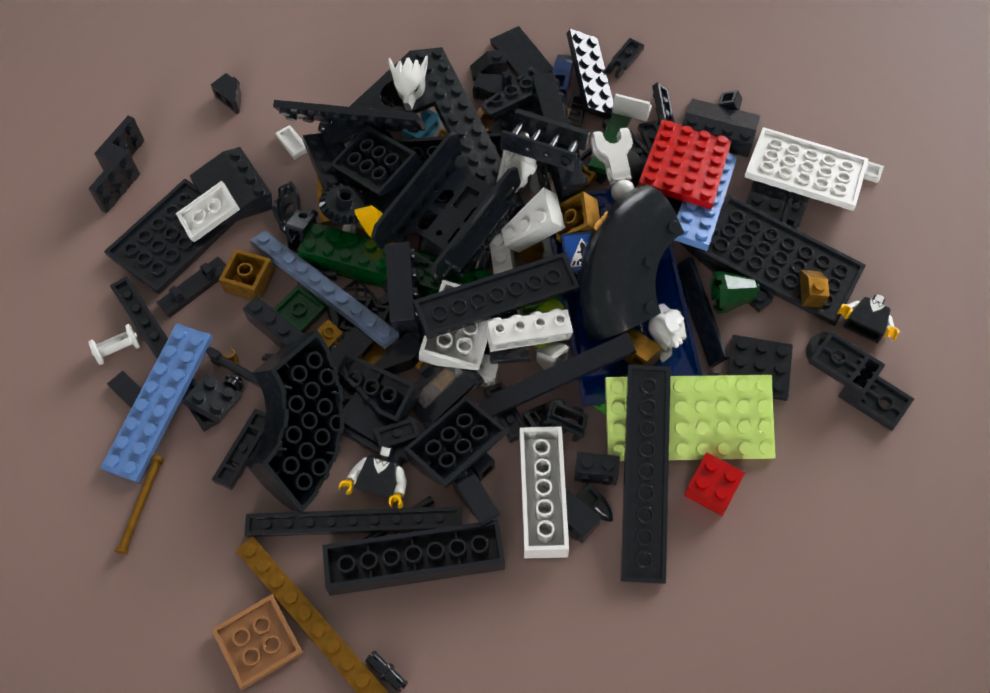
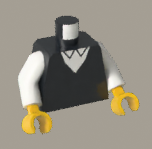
M876 294L872 299L864 297L861 301H854L848 305L842 304L837 311V314L845 316L844 328L877 344L883 335L884 338L891 337L893 341H896L900 332L899 329L894 327L893 318L890 316L891 309L883 305L885 298L881 295Z
M381 445L379 455L372 454L360 460L352 468L346 480L340 482L339 491L344 486H347L349 489L346 495H350L352 493V485L355 484L354 488L389 498L391 508L393 503L398 501V508L401 509L403 507L401 498L404 497L407 479L404 469L401 468V463L391 459L394 448Z

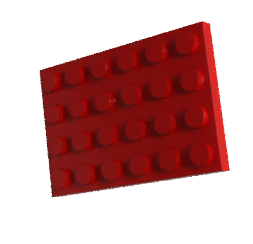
M662 120L638 186L649 185L659 190L664 196L712 210L732 140H728L725 136H714L707 131L693 130L690 126H682L672 121Z

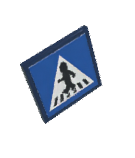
M591 231L561 234L562 251L565 253L573 273L581 271L582 255L585 245L592 234Z

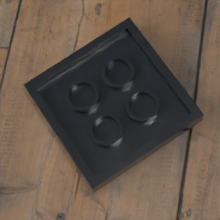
M733 335L731 338L727 375H772L773 399L787 401L793 345Z

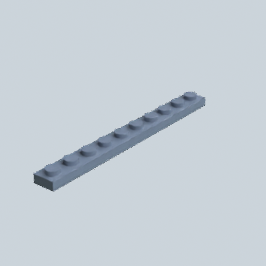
M264 230L250 240L254 248L267 258H270L277 266L384 349L399 338L398 331Z

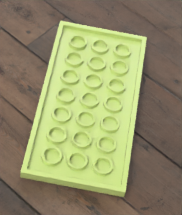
M772 375L670 376L669 460H702L706 452L720 460L776 458ZM606 377L607 455L620 456V461H624L627 377Z

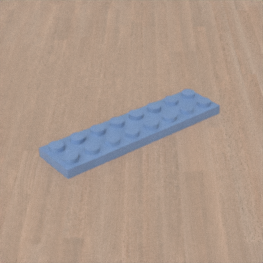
M730 153L727 155L712 210L688 202H682L677 218L684 234L678 236L674 241L705 251L708 250L737 156H733Z
M176 323L100 469L138 484L140 483L152 455H154L206 354L207 348H209L213 340L211 334Z

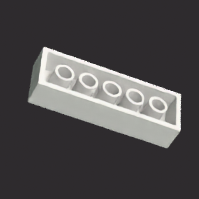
M562 426L520 428L524 559L568 557L569 538Z

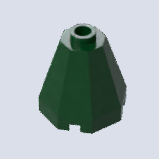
M722 271L712 273L714 277L710 280L711 299L716 300L717 305H713V308L717 314L727 313L755 300L760 293L759 284L752 278Z

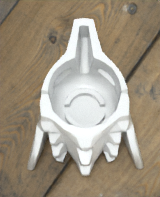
M425 56L421 66L418 60H415L413 64L410 58H406L404 65H402L400 60L396 68L391 58H388L395 88L399 97L403 100L405 109L408 111L413 109L415 101L425 91L428 56Z
M660 304L661 313L650 319L648 329L654 341L662 347L660 360L664 362L671 357L672 347L678 348L679 344H683L682 340H685L687 336L681 312L669 309L665 304Z

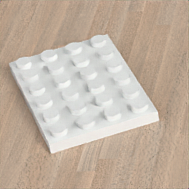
M763 127L744 177L854 211L869 159Z

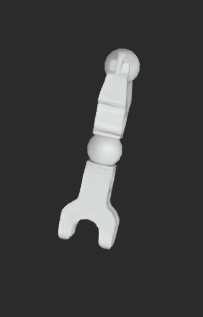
M628 128L620 129L617 134V143L615 144L607 142L600 131L592 132L590 138L593 156L605 165L608 181L610 182V187H612L611 195L615 201L635 188L633 183L630 182L632 177L627 154L633 144Z

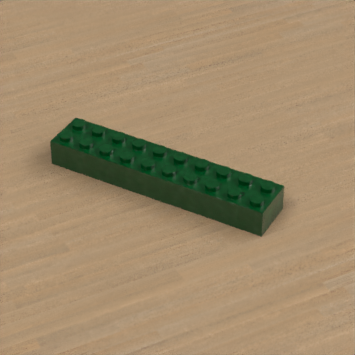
M312 223L297 250L299 257L314 268H318V270H335L336 275L384 288L382 280L387 281L385 247L382 250L379 249L371 238ZM416 251L433 263L438 258L437 256ZM419 258V267L416 268L417 274H420L421 285H418V291L421 292L422 297L438 293L440 287L435 285L430 274L433 266ZM471 267L464 277L460 278L454 274L453 277L446 279V281L463 285L491 276L492 272Z

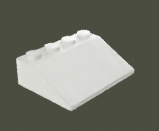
M442 280L439 292L460 286V284ZM491 319L428 340L424 335L419 351V361L442 367L479 370L488 341L485 328L487 322Z

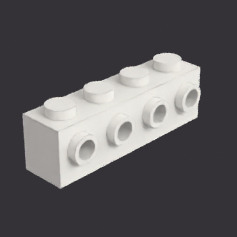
M553 309L547 313L533 312L527 316L513 315L507 319L493 318L487 322L485 328L490 352L569 340L573 333L568 309Z

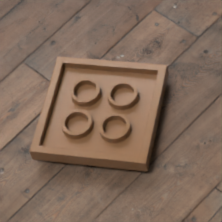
M273 594L211 629L241 690L246 689L304 654Z

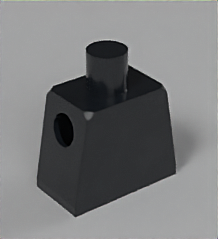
M298 209L286 223L285 230L288 248L293 252L298 253L297 250L312 223H317L316 217L318 213L316 210L308 209L305 211Z

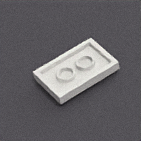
M220 181L178 211L176 215L189 238L195 242L239 211L240 208L226 185Z

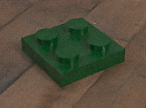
M297 285L274 310L304 333L327 310V306Z

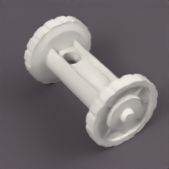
M130 324L125 325L126 332L96 344L93 339L88 341L92 355L99 365L104 364L103 357L132 344L136 349L140 348L138 336L134 333Z

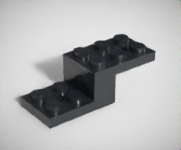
M129 115L94 153L103 172L88 189L100 210L105 213L114 207L119 198L126 193L130 185L140 175L132 155L142 146L144 138L135 119Z
M833 331L830 332L809 361V364L844 385L838 395L839 398L890 431L894 430L914 401L913 397L879 376L886 364ZM833 355H840L843 361H836ZM880 400L888 401L890 407H884Z

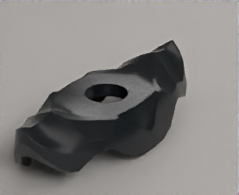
M292 181L278 188V198L272 204L273 215L279 223L280 230L285 234L286 223L298 209H301V199ZM293 205L292 211L286 212L287 207Z

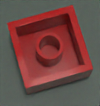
M706 452L684 496L723 516L745 472Z

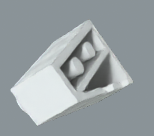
M543 187L501 230L505 247L521 252L565 228L557 194Z

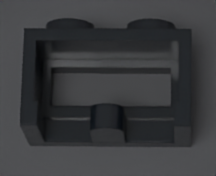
M562 399L550 400L545 404L539 426L544 427L548 423L557 427L562 426V434L567 431L573 433L572 441L574 442L584 437L589 415L585 414L584 410L579 407L571 408L565 405L566 402ZM554 412H557V413L562 414V415H564V416H566V417H568V418H571V419L577 421L578 424H576V423H574V422H571V421H569V420H567V419H565V418H562V417H560V416L554 414Z

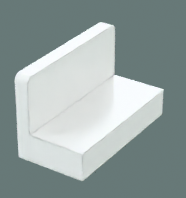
M615 94L612 113L647 121L652 105L648 101Z

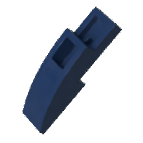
M558 55L552 71L555 74V78L559 79L560 82L559 92L563 93V106L566 104L574 66L572 56Z

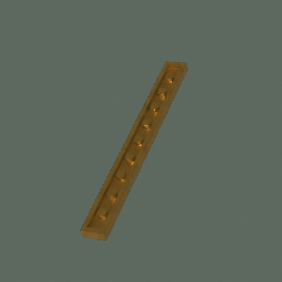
M253 536L235 550L356 693H389Z

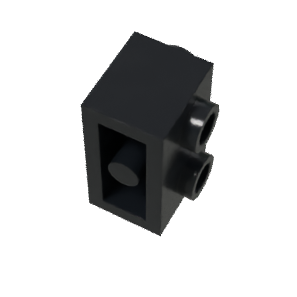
M577 452L574 481L616 485L619 476L620 456Z

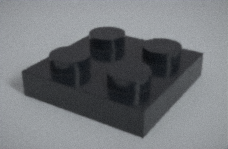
M206 374L186 396L183 404L220 424L241 398L242 393Z

